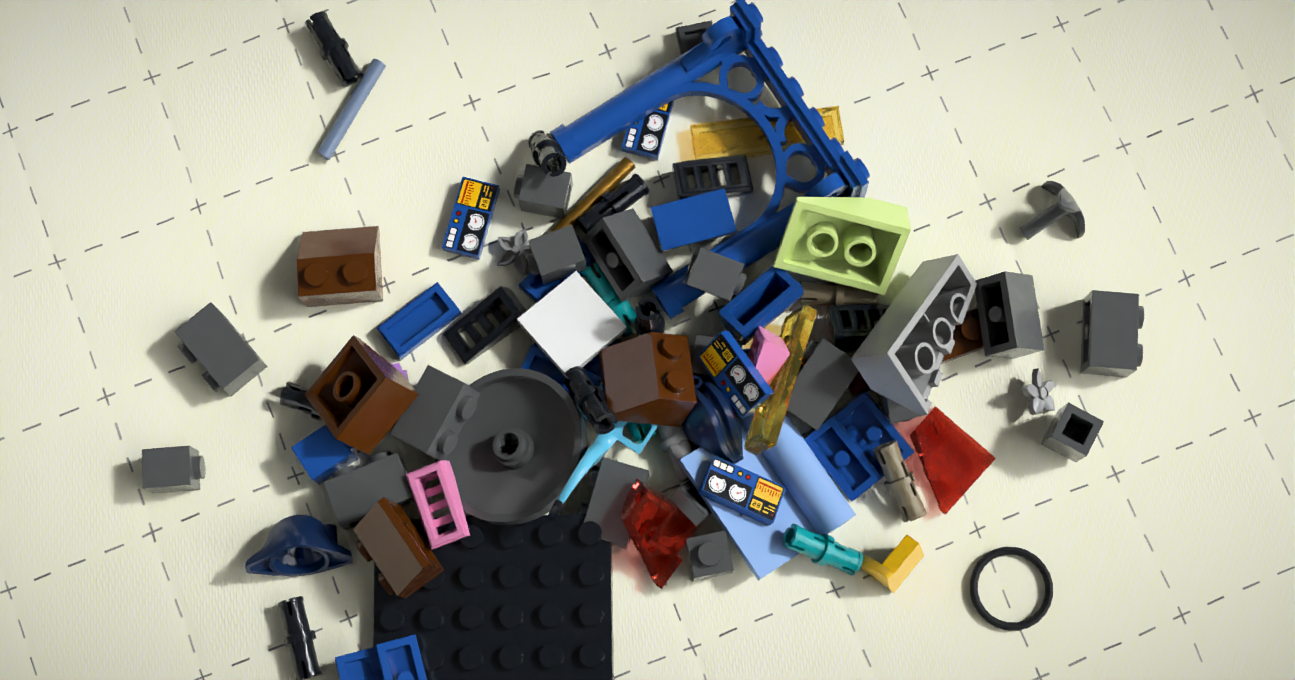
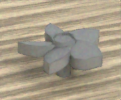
M524 229L517 233L514 241L508 237H498L500 246L507 252H504L499 257L497 266H507L513 262L516 270L524 275L527 269L525 254L531 253L530 246L527 245L528 235L526 230Z
M1039 368L1033 369L1032 384L1023 385L1021 388L1024 396L1029 398L1027 406L1031 415H1036L1042 410L1055 411L1054 400L1049 393L1053 390L1056 382L1051 380L1042 382Z

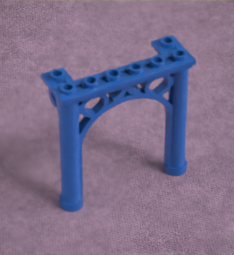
M734 0V4L730 6V16L722 18L711 25L703 33V41L569 125L564 126L561 124L550 131V135L559 143L564 158L571 164L660 107L679 98L707 96L725 101L741 110L758 126L766 138L776 169L774 193L763 214L754 223L710 250L743 263L744 267L742 270L779 248L795 203L794 201L778 211L785 187L794 192L805 194L802 197L865 198L869 185L867 179L870 177V174L860 158L853 159L848 150L844 151L835 137L829 139L822 128L825 126V123L815 107L809 109L801 98L804 96V92L800 84L793 76L790 78L786 76L781 68L783 61L773 46L767 48L761 39L763 35L761 30L763 17L753 2L747 4L745 0ZM721 66L719 70V85L695 82ZM744 67L751 72L757 84L752 91L747 93L734 91L728 88V73L733 68ZM764 82L780 104V108L767 107L761 101L756 106L752 103L761 97L764 90ZM770 122H776L775 130ZM792 122L806 144L796 143L790 145L783 153L782 146L787 144L784 131L787 125ZM795 155L806 156L817 171L815 178L809 182H800L786 174V165L791 157ZM689 264L650 287L656 300H658L661 308L670 320L683 313V307L706 294L682 284Z

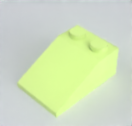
M796 197L773 262V267L885 295L911 231L907 207L862 197Z

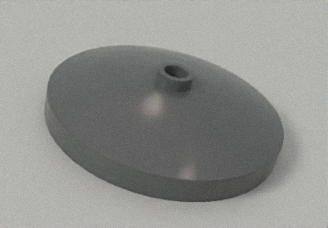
M522 368L503 369L487 374L469 385L481 395L477 400L474 414L467 419L458 435V443L455 449L448 454L445 460L450 461L463 510L479 520L496 525H517L530 522L550 511L553 503L559 498L566 483L586 453L587 430L583 414H580L574 406L572 395L547 375Z

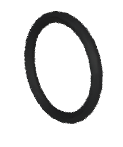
M1001 547L985 554L977 562L970 578V596L978 614L986 622L1003 630L1019 631L1035 625L1046 615L1053 598V582L1047 567L1035 554L1018 547ZM1017 555L1024 557L1038 568L1045 584L1043 603L1032 617L1024 621L1005 622L992 616L980 601L978 594L980 574L991 560L999 556Z

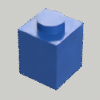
M326 424L291 447L310 478L319 485L331 478V474L336 470L347 467L359 459L353 451L354 447L337 440Z

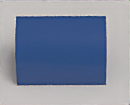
M725 188L650 207L652 225L662 252L737 232Z
M771 266L718 313L726 331L729 330L735 340L743 341L742 345H746L754 338L758 326L766 328L804 295L802 285L788 272Z

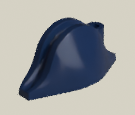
M693 375L697 403L683 422V431L699 447L717 457L736 464L744 459L740 416L719 387L709 381L703 383L700 376Z
M293 515L280 520L269 532L265 544L246 561L245 568L249 574L287 577L304 576L353 563L351 551L338 544L336 525H324L320 520L308 515Z

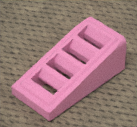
M758 326L748 358L767 384L770 385L789 357L790 352L781 337Z
M441 460L406 474L431 549H436L470 536L450 461ZM439 477L441 484L427 489L426 482ZM444 492L446 499L431 504L429 497ZM449 506L450 514L437 519L434 518L433 512ZM454 521L456 529L438 534L437 527Z

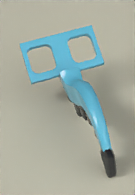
M583 415L584 419L589 422L586 415ZM618 421L617 424L612 423L615 428L611 432L598 434L594 443L589 447L575 468L559 498L553 503L547 519L550 521L556 519L565 506L566 499L580 480L603 458L616 441H619L640 455L659 425L651 424L652 428L641 444H635L623 436L622 431L628 422Z

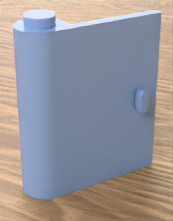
M776 398L769 401L766 400L750 417L742 420L744 459L735 464L786 487L774 523L769 526L701 496L758 581L800 554L799 552L784 548L782 543L784 533L788 527L791 528V524H797L815 534H830L856 516L784 409L778 404ZM701 447L678 461L698 492L710 459L714 456Z

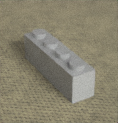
M959 254L922 261L851 358L871 390L921 416L928 415L932 404L928 400L930 391L933 387L939 386L943 375L939 370L943 357L952 352L955 344L953 331L956 325L963 323L977 286Z

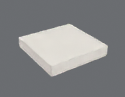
M577 271L517 318V323L565 377H567L565 375L566 371L570 368L585 366L600 353L601 349L608 347L627 331V326Z

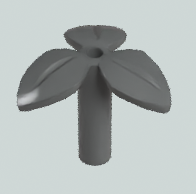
M1046 181L1041 187L1056 195L1057 203L1019 227L1025 238L1029 240L1063 216H1070L1075 223L1077 239L1081 238L1085 233V218L1077 202L1061 183Z

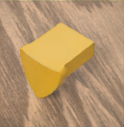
M906 534L882 564L863 554L861 568L891 592L895 593L924 557L920 544Z

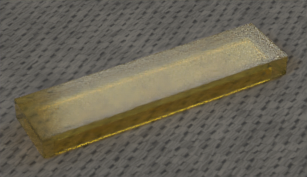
M839 106L816 108L823 118L825 126L822 128L829 139L835 137L843 145L844 135ZM749 117L690 125L694 160L746 155L747 158L772 155L770 146L763 133ZM770 122L775 130L776 122ZM790 122L784 131L787 144L782 146L783 153L790 145L796 143L806 144L793 123Z
M807 304L787 315L784 319L779 337L785 342L790 355L769 385L774 393L754 413L744 450L755 456L777 444L817 314V310Z

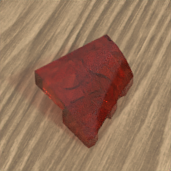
M937 406L909 435L921 460L927 480L930 482L938 502V507L945 515L996 459Z
M636 479L623 505L621 520L653 582L662 589L683 561L678 552L686 543V538L692 535L697 526L670 499L639 479Z

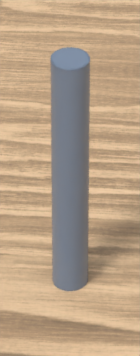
M372 59L316 152L326 160L331 159L384 71L386 65L380 60Z

